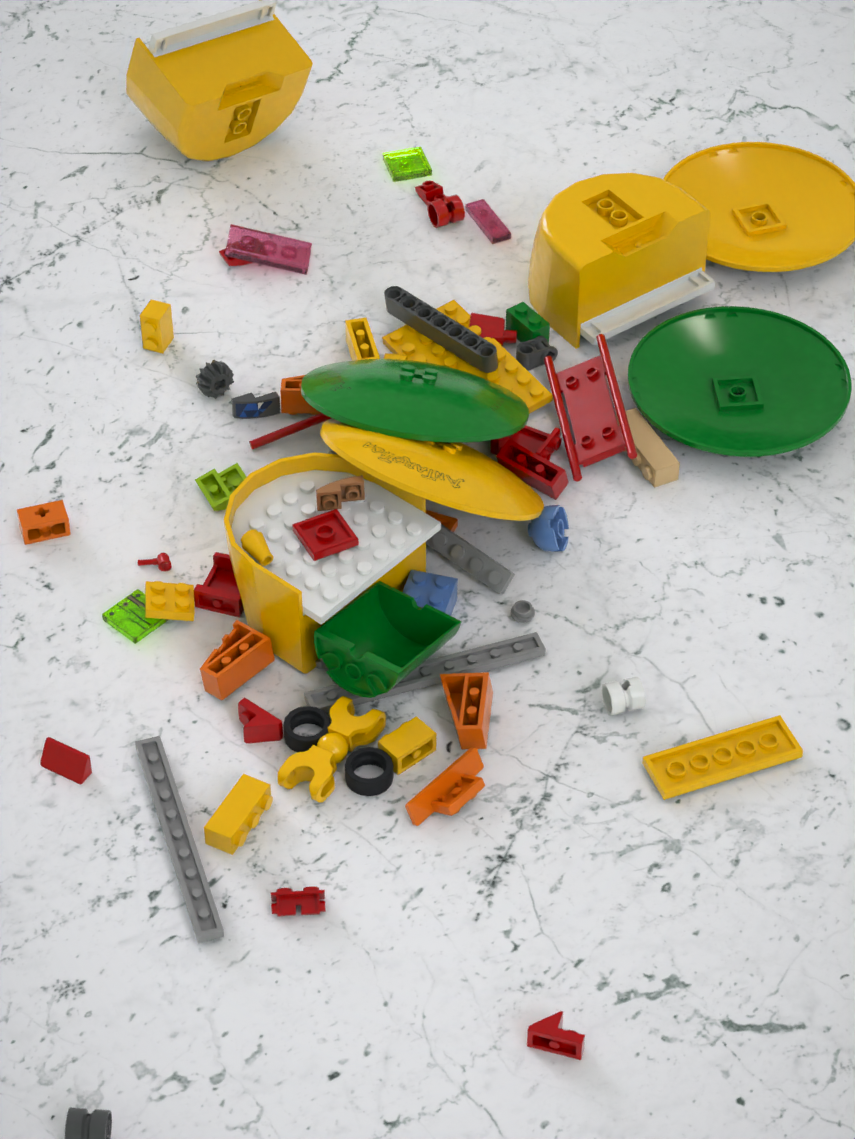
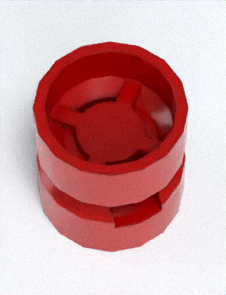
M458 195L445 197L444 200L438 199L428 203L429 219L435 228L445 226L449 222H459L465 218L464 206Z

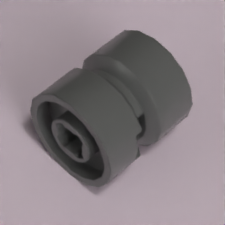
M69 1108L65 1124V1139H110L112 1130L111 1110L95 1109L89 1114L85 1108Z

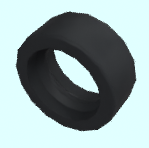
M312 706L298 707L290 711L283 723L285 743L295 752H305L313 745L317 746L319 739L328 733V727L331 724L330 717L324 710ZM307 723L315 724L322 728L318 734L308 737L300 736L294 733L293 730L297 726Z
M373 747L360 748L352 752L346 759L345 780L347 786L353 792L363 796H375L387 791L392 785L394 777L392 758L385 751ZM364 765H376L384 770L382 775L370 779L362 778L354 773L357 768Z

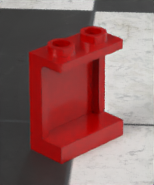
M525 425L517 433L491 440L490 453L497 455L510 439L549 461L552 453L561 446L560 429L555 427L551 434Z
M215 552L213 555V567L204 584H197L193 590L195 607L240 618L244 608L230 555Z

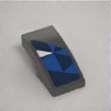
M276 391L256 398L251 392L231 399L232 415L234 418L252 419L280 414V396Z

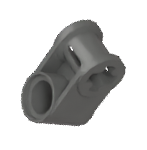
M538 336L535 339L521 342L517 345L516 360L528 371L544 365V358L546 356H551L554 361L558 355V350L554 346H550L544 336Z

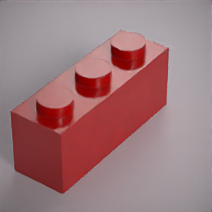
M510 439L496 456L499 464L510 470L526 484L557 500L569 483L566 471L563 468Z

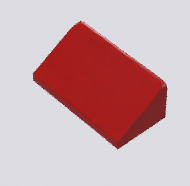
M51 737L46 738L41 757V766L73 782L83 784L92 773L90 756Z

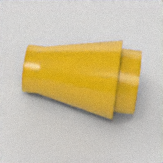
M252 529L242 536V548L262 566H266L273 561L274 557L268 548L262 532Z

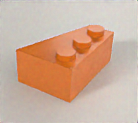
M305 375L282 379L280 390L281 413H288L290 415L298 413L317 415L321 413L309 405L301 394V383Z
M238 620L234 622V628L230 634H225L222 638L223 643L219 649H214L200 668L205 691L220 700L225 699L275 661L270 637Z
M489 672L440 674L444 695L461 749H470L471 747L487 749L493 698Z

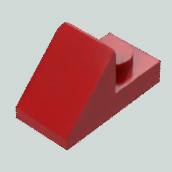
M245 697L238 702L239 720L245 725L243 727L245 743L280 741L283 738L282 720Z
M560 1011L529 1025L527 1047L581 1060L584 1052L585 1035L573 1030H563V1011Z

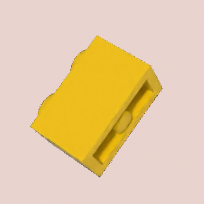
M151 299L140 314L143 349L163 354L174 338L171 304Z
M416 716L410 721L401 724L399 728L390 734L384 735L378 741V748L385 751L392 758L393 772L400 775L436 751V732Z

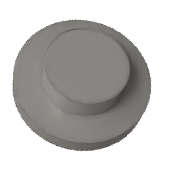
M517 601L511 608V617L517 622H529L535 616V610L528 601Z

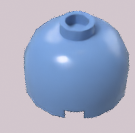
M560 505L545 506L541 515L538 518L532 519L531 523L528 524V535L544 551H564L567 547L568 537H564V529H569L565 509L559 507Z

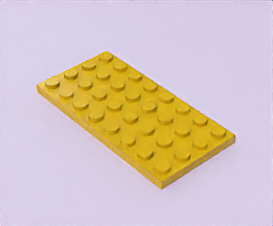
M455 300L437 308L438 311L475 334H481L479 326L469 327L471 315ZM407 324L382 337L383 344L393 354L407 355L408 360L438 364L462 370L510 390L525 402L529 409V414L553 401L552 394L494 338L485 337L484 339L496 346L498 368L493 372L485 373Z

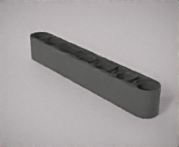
M391 286L385 290V303L389 314L482 372L490 373L498 368L497 349L492 343L401 287Z

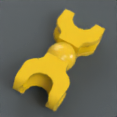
M346 696L340 697L330 708L332 723L328 727V733L319 739L317 746L313 745L309 750L295 753L287 758L278 771V784L284 788L292 789L300 782L310 781L309 791L311 799L320 803L325 801L335 789L333 774L337 770L336 764L346 758L348 751L352 752L357 746L370 744L378 738L386 725L385 712L371 709L365 715L354 716L353 699Z

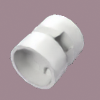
M638 677L623 679L621 684L618 681L602 685L603 703L609 715L624 713L626 708L629 711L645 707V692Z

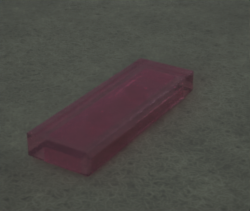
M484 199L465 204L466 212L492 244L511 239V232Z

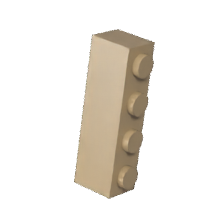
M636 408L625 411L637 451V457L632 459L633 464L638 466L644 478L649 480L654 488L678 480L680 462Z

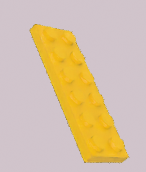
M781 715L643 756L642 764L665 800L801 758L803 756V749Z

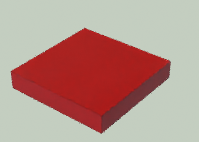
M337 509L292 524L293 532L313 561L359 545L357 536Z

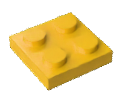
M146 581L145 618L194 621V585Z

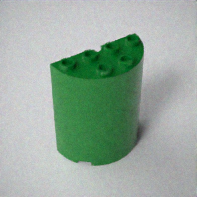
M379 581L314 631L315 650L318 659L322 658L329 669L326 673L336 684L354 695L373 698L389 692L451 640L458 632L462 621L427 604L423 608L418 607L413 597Z

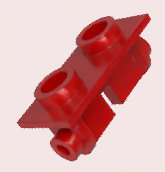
M313 886L305 887L303 891L279 888L276 892H271L272 902L277 901V903H271L272 914H277V917L296 916V906L301 905V915H320V912H326L325 901H320V899H325V890H319V887Z

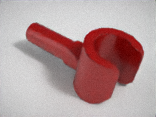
M160 553L157 558L138 560V566L158 565L159 570L164 572L172 568L171 561L166 553Z

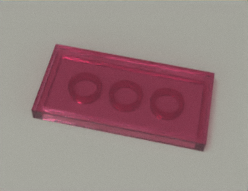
M231 224L224 256L307 275L312 243Z

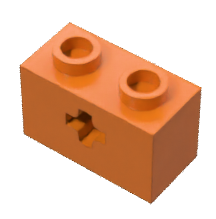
M63 500L17 509L19 527L25 545L71 535L69 518Z

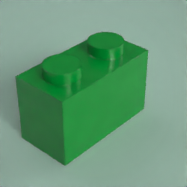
M521 302L506 309L505 330H517V340L519 342H526L538 336H544L549 344L550 323L526 303Z

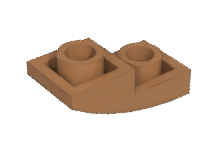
M363 475L337 480L317 489V511L342 509L341 502L365 500Z

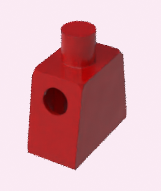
M471 313L469 327L479 326L481 328L480 337L494 338L502 346L503 343L517 342V330H505L504 318Z

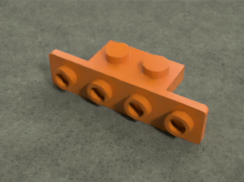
M471 747L406 803L405 807L413 825H420L433 812L449 816L458 813L462 806L476 797L477 793L485 787L483 779L475 776L484 768L477 748Z

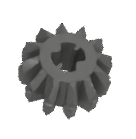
M213 360L211 364L206 362L204 368H199L201 373L196 375L197 387L205 396L214 397L215 399L219 394L224 396V392L230 390L229 385L234 383L232 370L222 361Z

